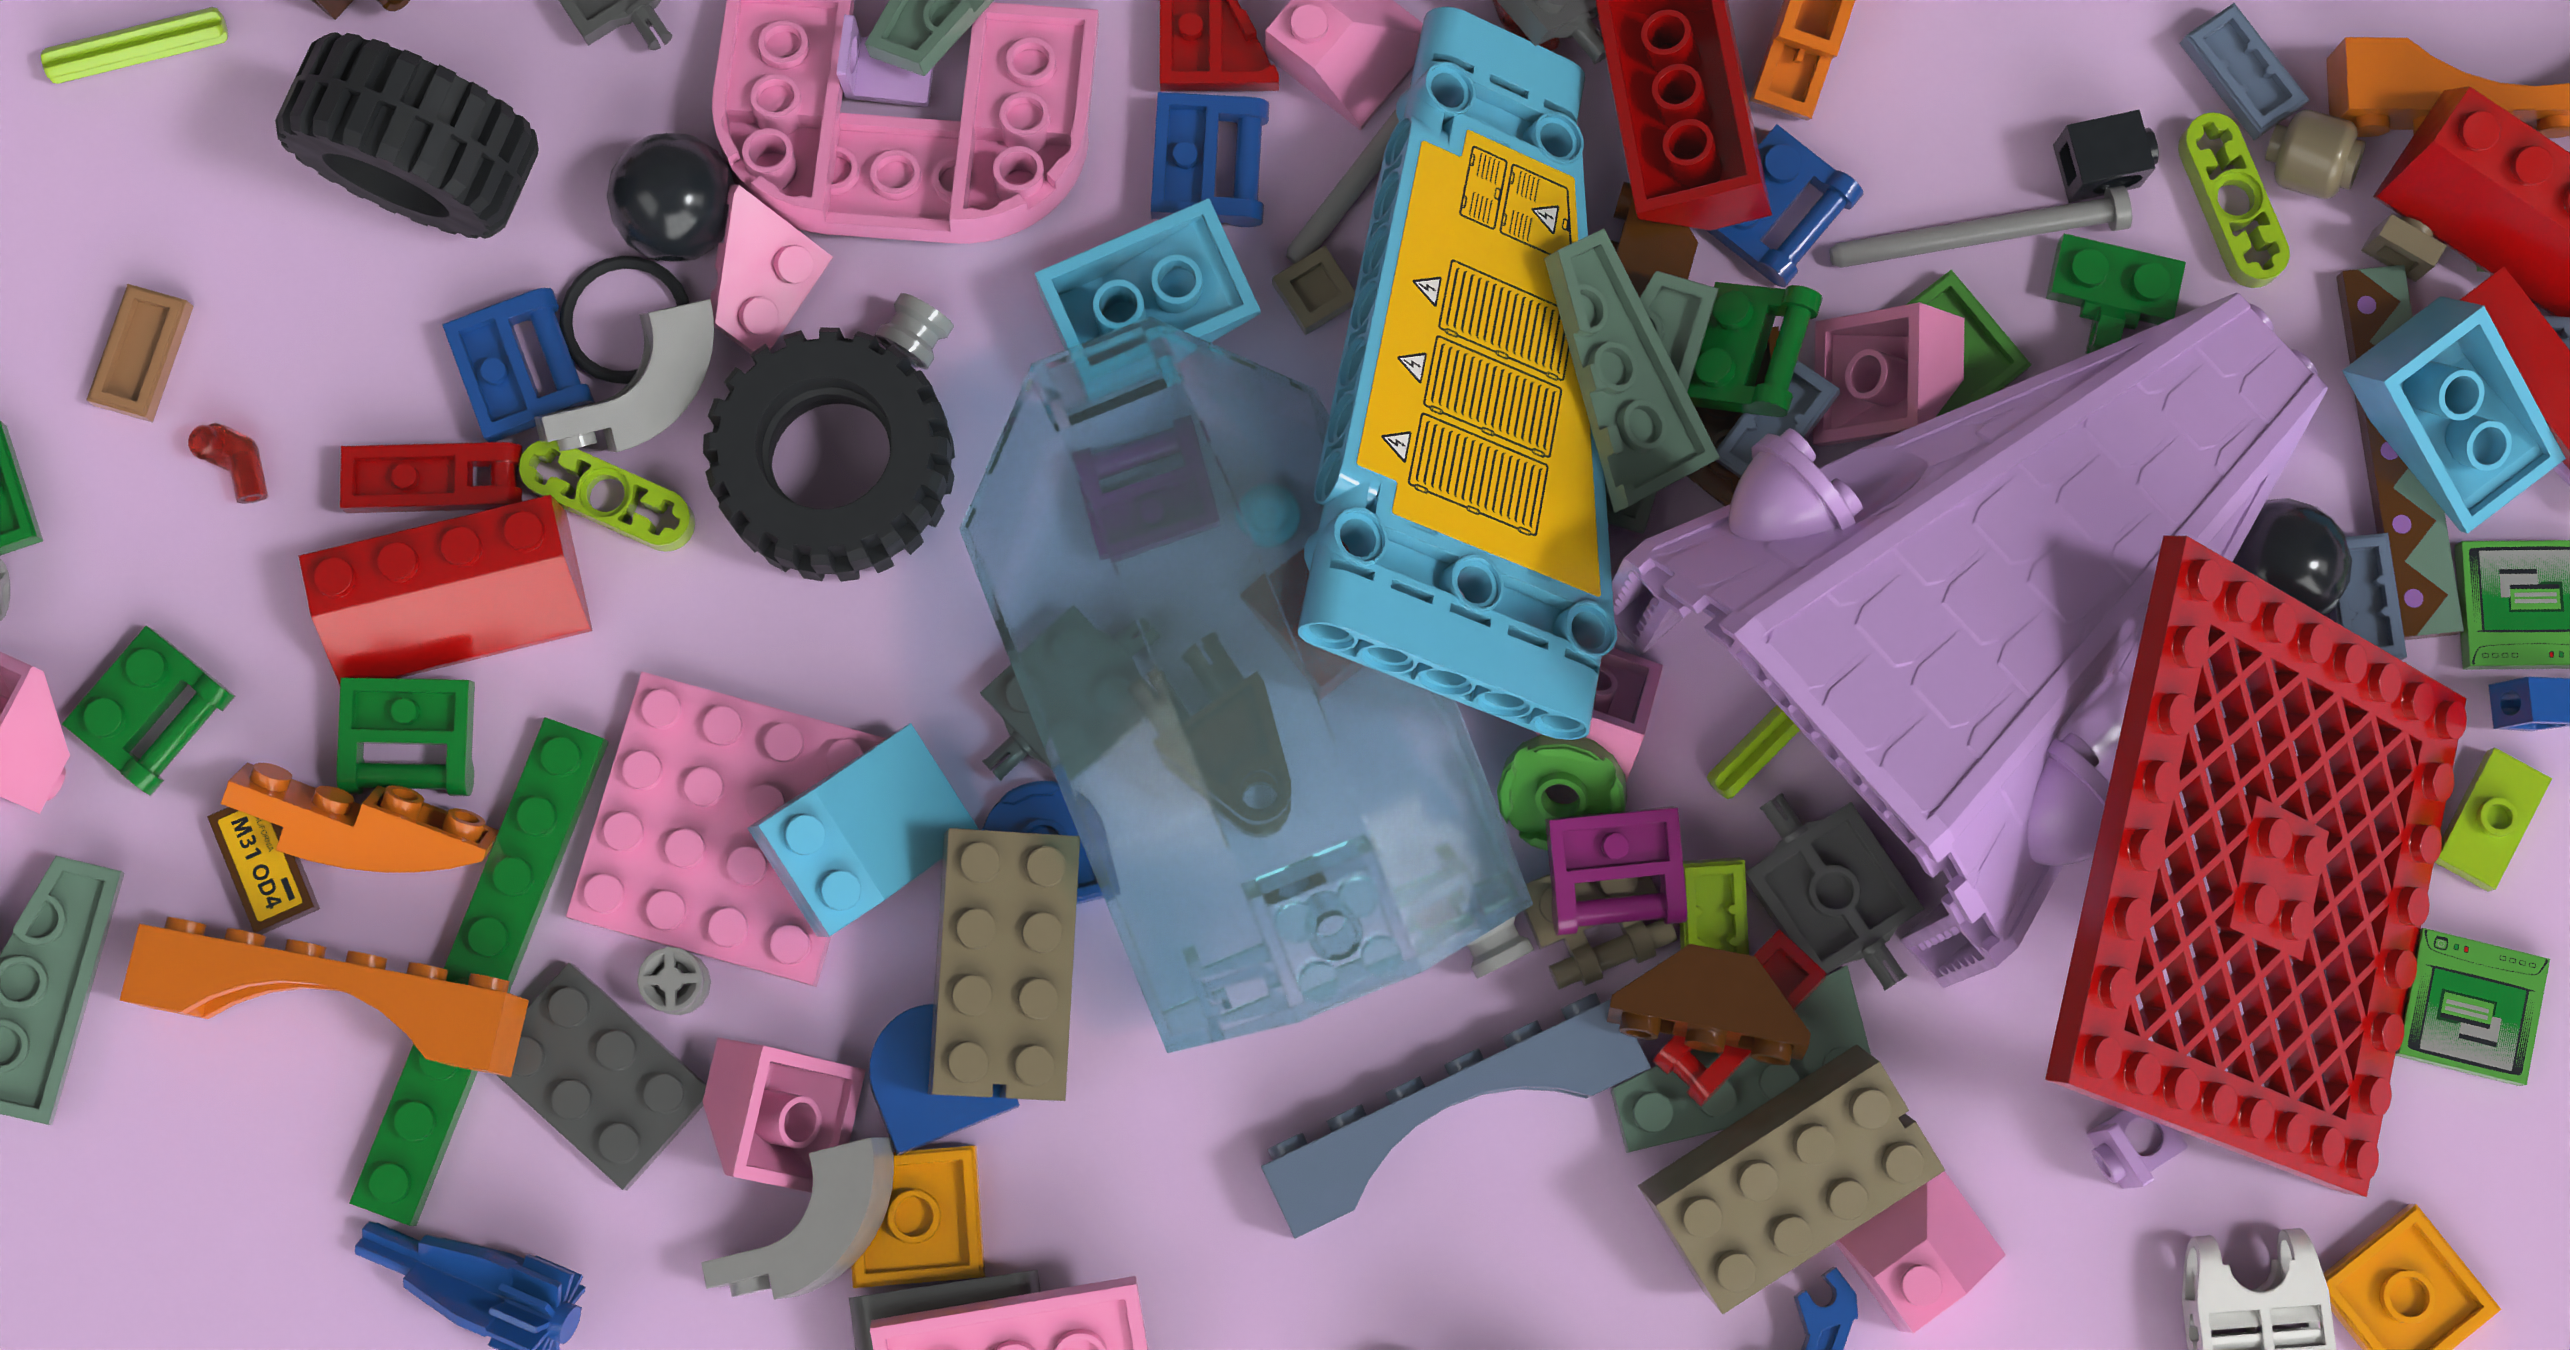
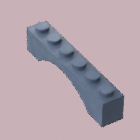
M1596 992L1562 1008L1561 1011L1566 1020L1545 1031H1542L1538 1020L1503 1036L1502 1038L1507 1049L1484 1059L1479 1048L1446 1063L1444 1067L1449 1076L1430 1086L1425 1087L1419 1076L1386 1092L1385 1094L1390 1105L1366 1115L1362 1104L1327 1120L1326 1122L1331 1133L1313 1142L1307 1143L1304 1134L1300 1133L1267 1149L1272 1161L1262 1165L1261 1168L1294 1239L1354 1211L1369 1179L1391 1149L1416 1126L1450 1106L1481 1095L1512 1090L1555 1091L1587 1099L1651 1068L1637 1038L1619 1032L1620 1024L1607 1022L1611 999L1601 1003Z

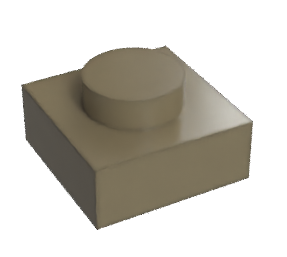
M2391 214L2372 231L2361 251L2387 266L2405 265L2406 277L2416 282L2435 267L2447 245L2433 238L2431 229L2422 222L2409 217L2398 218Z
M1326 246L1321 247L1272 277V285L1305 335L1350 309L1353 305L1355 290Z

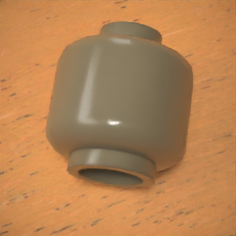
M2304 109L2292 118L2288 127L2276 125L2268 144L2265 160L2276 163L2274 175L2278 186L2316 198L2330 199L2339 192L2340 188L2351 189L2363 158L2366 142L2357 139V127L2353 122Z

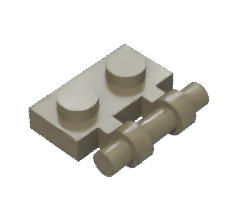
M1550 874L1515 889L1539 949L1564 940L1570 957L1549 966L1550 973L1558 989L1582 981L1585 986L1603 979V971L1631 959H1635L1639 964L1655 957V949L1677 941L1673 925H1666L1662 918L1646 926L1643 921L1619 923L1623 933L1622 936L1592 948L1584 931L1598 925L1578 927L1576 934L1559 936L1555 934L1552 919ZM1651 876L1575 883L1576 901L1658 893Z

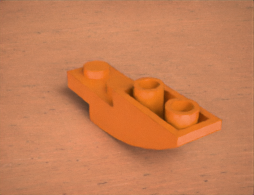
M1783 0L1749 101L1806 121L1812 119L1831 61L1838 55L1855 0Z
M247 762L228 781L221 801L222 805L282 826L283 829L276 851L308 861L345 869L382 873H417L452 869L482 862L489 853L499 832L498 829L485 825V820L476 813L458 808L446 811L425 803L422 795L406 787L392 785L385 788L378 785L361 805L355 803L354 797L342 789L332 786L312 787L293 780L292 774L288 770L270 763H256L253 765Z

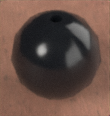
M678 133L649 135L626 149L611 170L607 200L613 225L628 246L649 259L669 262L698 259L717 247L718 242L721 243L725 237L729 205L727 204L729 187L734 185L730 168L718 151L697 137Z
M2284 498L2266 500L2236 554L2233 563L2325 616L2332 612L2350 582L2352 558L2345 535L2331 516L2316 506Z

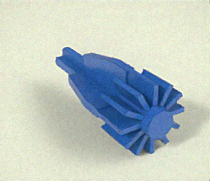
M371 1221L363 1227L362 1238L355 1245L356 1255L405 1275L403 1278V1288L454 1324L483 1337H491L488 1346L496 1350H560V1343L565 1344L568 1342L579 1324L582 1307L575 1305V1303L585 1292L586 1287L580 1285L583 1276L539 1256L534 1257L528 1254L524 1259L513 1253L425 1235L421 1240H417L380 1223H373Z

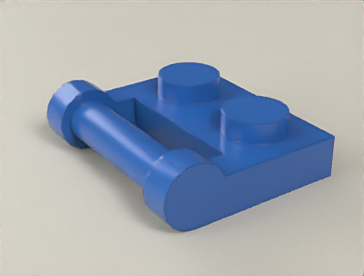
M1158 92L1151 219L1164 218L1209 198L1220 223H1228L1237 227H1257L1262 225L1264 204L1258 201L1262 126L1266 125L1269 121V102L1261 98L1246 96ZM1219 121L1237 124L1233 198L1215 197Z
M1776 124L1758 145L1772 216L1706 231L1769 281L1785 288L1798 273L1797 263L1844 208L1849 210L1853 208L1863 196V189L1851 176L1832 168ZM1809 184L1822 192L1823 195L1777 250L1770 249L1761 242Z
M551 288L535 289L442 324L482 435L487 442H497L536 427L535 416L595 403L589 385L581 384L555 315L559 305ZM524 321L532 322L557 390L542 397L538 394L514 329V325Z

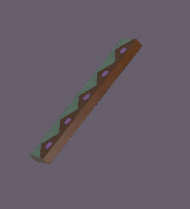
M2405 265L2346 270L2336 277L2349 362L2351 364L2413 317ZM2355 395L2377 534L2388 533L2404 639L2412 640L2457 635L2463 632L2464 629L2445 512L2370 422Z

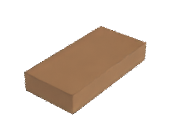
M127 284L86 401L96 407L153 423L194 306L184 299Z

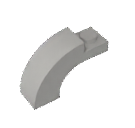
M711 299L639 314L644 334V350L639 368L631 381L621 391L605 400L535 416L534 419L540 441L551 442L557 440L559 451H565L597 443L595 431L603 429L608 451L620 452L642 444L663 432L687 409L696 396L707 373L714 341V317Z
M870 1137L810 1152L809 1157L813 1174L812 1194L807 1210L798 1225L784 1238L771 1245L701 1262L706 1289L730 1286L732 1297L772 1289L775 1300L797 1297L812 1292L842 1275L866 1251L875 1238L886 1214L894 1177V1154L891 1137Z

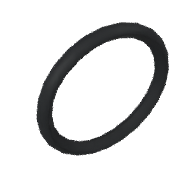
M638 256L608 258L588 267L574 280L567 290L560 310L559 325L571 358L588 374L610 383L628 384L638 369L617 371L602 367L590 360L580 349L575 339L572 325L573 311L579 296L586 286L597 277L609 271L637 269L650 273L660 279L671 291L677 306L689 303V298L682 284L668 269L655 261Z

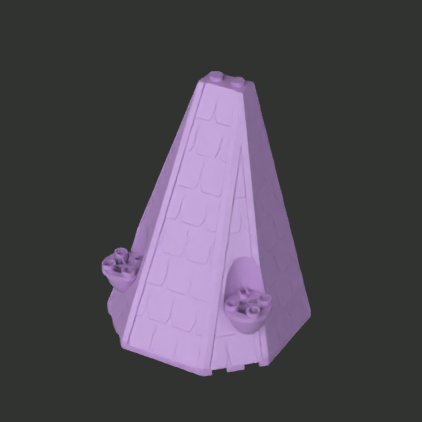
M2237 292L1858 449L1821 468H1818L1813 463L1816 455L1812 447L1795 430L1788 428L1780 436L1768 433L1751 448L1753 460L1740 478L1730 505L1645 539L1624 557L1612 581L1614 620L1617 630L1640 655L1646 652L1691 611L1696 614L1703 611L1713 619L1704 626L1708 635L1731 653L1916 856L1924 872L1934 878L1941 870L1944 871L1949 880V883L1945 885L1949 892L1941 899L1942 902L1900 939L1905 947L1943 988L1993 969L2001 964L2019 947L2063 865L2085 861L2094 856L2109 787L2108 781L2111 778L2163 535L2188 536L2233 562L2328 390L2327 385L2318 377L2317 370L2310 359L2298 350H2290L2273 332L2274 326L2266 313L2256 305L2249 304Z

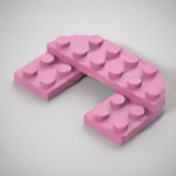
M854 0L726 1L712 97L713 122L722 157L730 168L736 185H740L796 229L828 235L970 244L992 241L1018 233L1047 216L1068 195L1082 171L1089 144L1088 124L1099 29V13L1096 9L992 2L972 24L961 121L840 113L843 90L837 76V64L844 15L854 14Z

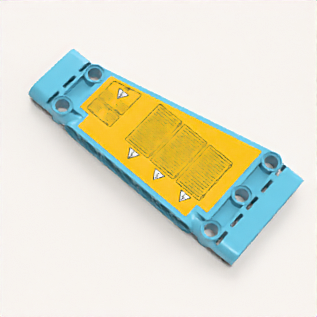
M1439 7L1427 12L1423 19L1410 87L1400 95L1396 103V115L1399 122L1391 133L1383 156L1315 483L1314 500L1317 504L1323 506L1319 529L1308 538L1304 546V559L1310 572L1297 631L1299 637L1305 642L1542 735L1556 739L1575 740L1586 737L1590 732L1601 659L1614 648L1617 640V627L1614 620L1605 476L1544 260L1545 257L1588 236L1582 156L1584 139L1580 128L1577 126L1585 83V72L1573 61L1539 45L1535 46L1532 42L1473 14L1454 7ZM1342 541L1349 548L1350 553L1345 549V547L1342 544Z

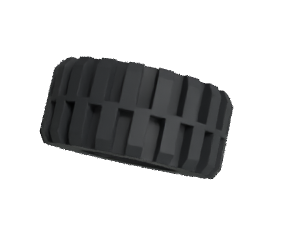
M338 32L329 33L311 43L275 119L277 137L281 141V145L287 152L295 154V158L302 164L318 171L320 176L332 183L341 185L348 192L362 199L365 198L378 204L379 207L406 216L411 221L425 226L436 227L443 232L454 235L459 233L467 238L474 239L478 237L490 238L506 227L539 151L535 130L530 128V123L523 116L515 114L513 108L506 102L488 94V90L474 82H468L457 76L456 72L440 64L437 66L422 59V56L408 50L402 51L391 47L386 42L376 39L366 40L360 35L346 33L343 36Z
M820 327L818 339L806 340L802 330L783 335L786 347L771 353L767 345L764 344L752 352L750 356L755 365L746 373L735 367L724 381L730 391L725 401L720 398H714L708 413V418L714 425L713 432L704 434L703 454L710 464V468L705 471L710 490L719 502V509L740 538L754 553L758 551L766 558L769 564L784 572L791 568L799 571L804 579L823 581L825 574H836L841 582L860 579L859 570L872 566L877 573L883 572L895 566L891 557L903 549L911 555L924 543L920 534L927 525L936 527L945 512L941 502L944 495L951 494L955 475L951 468V459L955 458L953 438L949 431L948 421L942 406L926 376L921 370L916 371L911 366L908 356L894 346L886 350L880 347L875 336L858 331L853 339L844 338L840 328ZM829 404H849L870 411L884 426L890 445L888 464L878 482L861 498L837 508H808L800 506L789 499L779 488L772 469L775 448L787 427L807 411Z

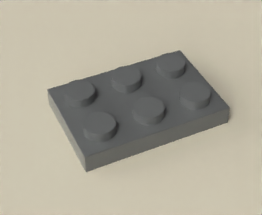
M568 963L527 1008L511 1077L497 1075L622 1190H628L704 1106L702 1101L706 1088V1083L572 963Z

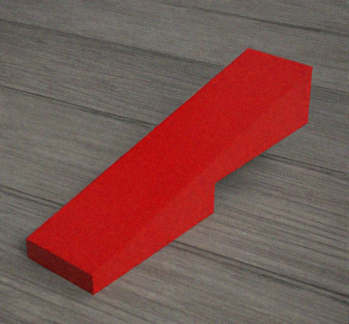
M2504 266L2460 300L2485 306L2566 458L2562 462L2570 470V350Z

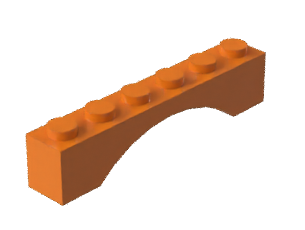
M2345 37L2326 59L2329 115L2353 122L2357 127L2358 137L2380 136L2388 133L2390 130H2413V134H2415L2444 90L2468 86L2547 138L2570 136V83L2542 86L2499 83L2465 73L2433 57L2409 38Z
M174 917L166 918L164 928L139 924L119 1001L166 1012L210 1019L238 1003L273 992L298 989L341 991L382 1012L407 1034L427 1060L511 1077L529 1000L507 993L510 981L470 973L468 985L446 981L447 969L415 962H409L407 972L400 973L385 970L387 958L356 951H348L345 962L324 958L327 947L287 939L284 951L264 947L266 936L233 928H227L224 939L204 936L205 924Z

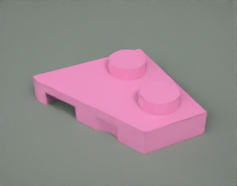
M731 185L727 198L729 210L724 243L718 242L715 263L718 281L716 287L711 291L710 299L714 327L751 354L764 344L771 350L833 256L740 185Z

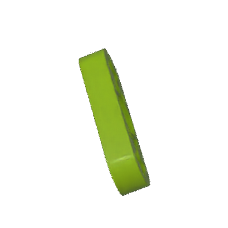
M2221 113L2202 114L2192 121L2179 140L2178 152L2229 275L2233 280L2245 287L2260 288L2266 286L2286 268L2290 257L2289 245L2238 125L2231 118ZM2204 132L2210 140L2220 138L2223 142V146L2216 153V158L2211 149L2200 150L2197 146ZM2229 165H2233L2235 168L2222 172L2214 180H2211L2208 176L2218 166H2220L2221 171ZM2233 185L2244 190L2250 202L2248 212L2243 215H2231L2225 212L2218 202L2219 189L2223 186ZM2254 220L2258 222L2259 226H2256L2249 234V237L2246 230L2238 236H2234L2232 233L2244 229ZM2251 242L2257 252L2267 250L2271 258L2263 265V270L2258 262L2247 263L2244 255L2251 249Z
M557 440L551 442L536 441L521 456L519 472L524 484L538 497L551 495L564 509L658 551L668 552L683 547L693 535L695 529L694 514L685 500L671 490L579 449L559 451ZM559 456L558 463L569 474L580 478L576 487L575 499L568 498L574 493L575 489L566 481L557 477H550L545 485L542 484L544 477L536 470L541 461L551 464L555 457ZM583 467H589V469L582 475ZM614 479L623 484L624 499L616 509L608 512L594 509L590 500L592 489L602 480ZM639 492L646 493L640 499V502L645 508L654 512L664 514L669 506L673 507L672 514L679 521L675 530L664 528L660 535H655L656 527L648 518L635 513L638 506ZM633 515L632 524H626L625 522Z

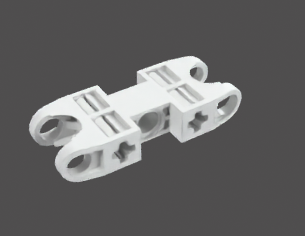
M2282 1229L2279 1232L2277 1240L2278 1259L2271 1260V1271L2266 1281L2253 1290H2248L2241 1286L2233 1277L2230 1265L2222 1264L2219 1246L2213 1236H2195L2190 1239L2185 1255L2182 1307L2188 1350H2336L2329 1289L2314 1245L2303 1229ZM2306 1323V1327L2272 1330V1325ZM2246 1328V1332L2211 1335V1330Z

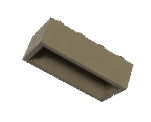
M948 828L945 832L928 1095L988 1098L993 1096V1084H1002L1000 1085V1098L1047 1101L1066 1100L1080 836Z
M1856 1044L1639 1184L1638 1188L1702 1291L1722 1314H1725L1944 1172L1945 1169L1917 1122L1906 1114L1909 1109L1880 1061Z

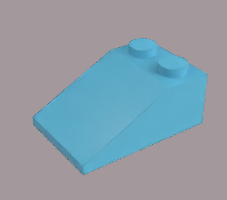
M1209 198L1035 272L1040 296L1089 405L1148 380L1261 314L1260 307Z
M2440 296L2342 370L2370 422L2461 532L2468 534L2566 459L2484 305Z
M911 723L747 828L817 937H830L889 898L943 858L944 834L948 828L979 830Z

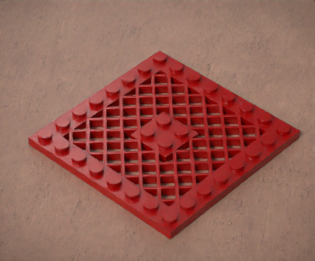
M2163 535L2045 1080L2336 1191L2367 1197L2370 1179L2375 1175L2379 1163L2377 1144L2383 1115L2387 1112L2391 1103L2392 1090L2390 1079L2396 1051L2400 1048L2404 1038L2403 1015L2408 990L2413 984L2417 973L2415 955L2421 925L2426 921L2429 913L2428 890L2433 865L2442 849L2440 830L2446 800L2450 798L2454 789L2453 765L2458 740L2466 728L2467 715L2465 705L2467 698L2188 536ZM2209 658H2210L2211 665H2212V669H2213V672H2214V675H2213V676H2212V673H2211V670H2210V666H2209V662H2208V659H2209ZM2245 679H2247V682H2248V685H2249V689H2250V693H2251L2250 696H2249V692H2248V688H2247V684H2246ZM2282 699H2283V701H2284V705H2285V709H2286L2287 714L2285 713ZM2220 702H2222L2223 709L2226 716L2225 718L2223 717ZM2257 722H2259L2262 737L2260 736ZM2195 724L2200 738L2199 742L2197 741L2196 733L2194 730ZM2293 741L2295 742V746H2296V750H2297L2298 756L2296 755V751H2295V747H2294ZM2232 744L2234 745L2235 753L2237 756L2236 761L2231 746ZM2269 763H2270L2271 771H2272V774H2273V779H2272V777H2271V773H2270V770H2269V766H2268ZM2207 767L2212 781L2211 784H2209V780L2205 770ZM2304 783L2306 784V787H2307V791H2308V795H2309V796H2307V792H2306ZM2243 787H2245L2247 795L2244 794ZM2181 791L2186 804L2184 809L2179 795ZM2219 810L2223 821L2222 826L2220 824L2219 816L2217 813ZM2193 834L2198 847L2196 851L2191 837ZM2167 858L2172 871L2170 875L2168 874L2167 867L2165 864V860ZM2205 876L2209 886L2208 892L2206 891V887L2203 880ZM2179 901L2181 903V907L2184 914L2182 917L2180 916L2179 909L2177 906V903ZM2153 925L2158 939L2155 943L2150 930ZM2313 929L2315 930L2317 941L2315 940ZM2191 943L2196 956L2193 959L2189 948ZM2228 961H2230L2233 972L2231 975L2227 966ZM2165 968L2170 981L2167 985L2162 972ZM2324 969H2325V971H2326V975H2327L2328 981H2326V977H2325V974H2324ZM2265 977H2266L2267 984H2268V987H2269L2268 990H2266V986H2265V983H2264V978H2265ZM2203 985L2207 995V998L2205 1000L2201 990V987ZM2138 994H2140V998L2143 1005V1008L2140 1011L2136 1001V996ZM2300 994L2302 995V998H2303V1002H2304V1005H2303V1006H2302V1003H2301ZM2240 1002L2244 1011L2242 1016L2238 1005ZM2335 1009H2336V1012H2337V1015H2338V1019H2339L2338 1021H2337L2336 1014H2335V1011H2334ZM2177 1011L2179 1012V1016L2181 1019V1024L2179 1026L2177 1024V1020L2175 1017V1012ZM2276 1018H2277V1020H2278V1024H2279V1027H2280L2279 1030H2277V1026H2276V1022H2275V1019H2276ZM2215 1027L2219 1037L2217 1041L2215 1039L2213 1029ZM2311 1034L2313 1035V1038H2314V1042H2315L2314 1045H2313V1043H2312V1039H2311V1036H2310ZM2251 1043H2253V1047H2254V1051H2255V1055H2254V1056L2252 1055V1051H2251V1048H2250V1044H2251ZM2287 1058H2288L2289 1063H2290V1067H2291L2290 1070L2288 1069V1066H2287V1062H2286V1059H2287ZM2322 1074L2324 1075L2325 1084L2323 1083Z

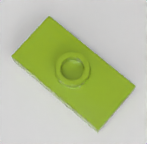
M2495 747L2487 750L2442 837L2441 853L2434 863L2487 892L2496 890L2552 778Z
M1737 857L1683 861L1687 921L1679 923L1681 949L1688 944H1694L1749 955L1745 860Z

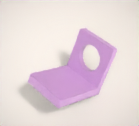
M845 14L837 64V76L845 98L927 107L929 105L934 67L925 76H921L870 57L865 46L868 37H861L855 16Z
M2121 1110L2086 1134L2095 1146L2092 1150V1155L2100 1170L2109 1181L2114 1184L2118 1182L2121 1188L2124 1189L2144 1187L2154 1181V1177L2150 1173L2151 1171L2188 1148L2187 1143L2178 1130L2153 1121L2160 1130L2161 1142L2158 1149L2148 1156H2140L2125 1134L2128 1124L2132 1120L2141 1117L2126 1110Z

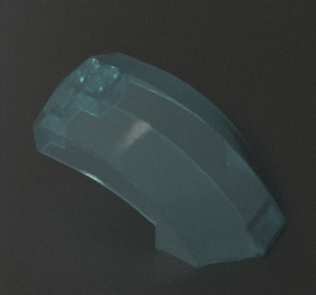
M1152 316L1031 363L1021 385L1022 389L1007 423L1005 422L985 468V474L959 529L1051 767L1166 1052L1171 1053L1301 1022L1427 970L1532 906L1531 897L1457 702L1305 642L1298 635L1297 630L1310 572L1304 559V546L1308 538L1319 529L1323 506L1317 504L1314 500V489L1329 414L1316 389L1261 366L1218 345L1177 329ZM1342 541L1343 546L1350 553L1349 548Z

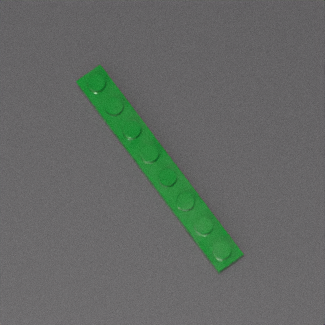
M544 717L444 966V969L448 970L446 981L468 985L470 973L510 981L507 993L510 992L609 744L606 739ZM413 1043L349 1204L409 1226H417L478 1071L427 1060Z

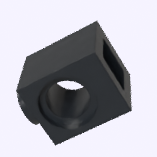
M2140 109L2069 124L2053 144L2068 203L2103 196L2106 188L2122 185L2127 190L2140 188L2155 170V164H2157L2159 158L2155 134L2151 128L2144 127Z

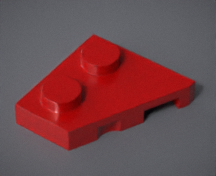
M1160 0V91H1279V73L1275 65H1271L1257 38V31L1246 10L1241 8L1238 0Z

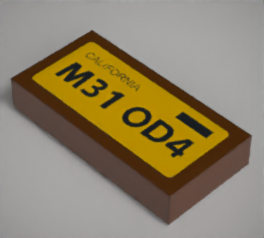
M230 807L207 816L254 933L263 935L320 909L300 858L276 851L283 829L282 826Z

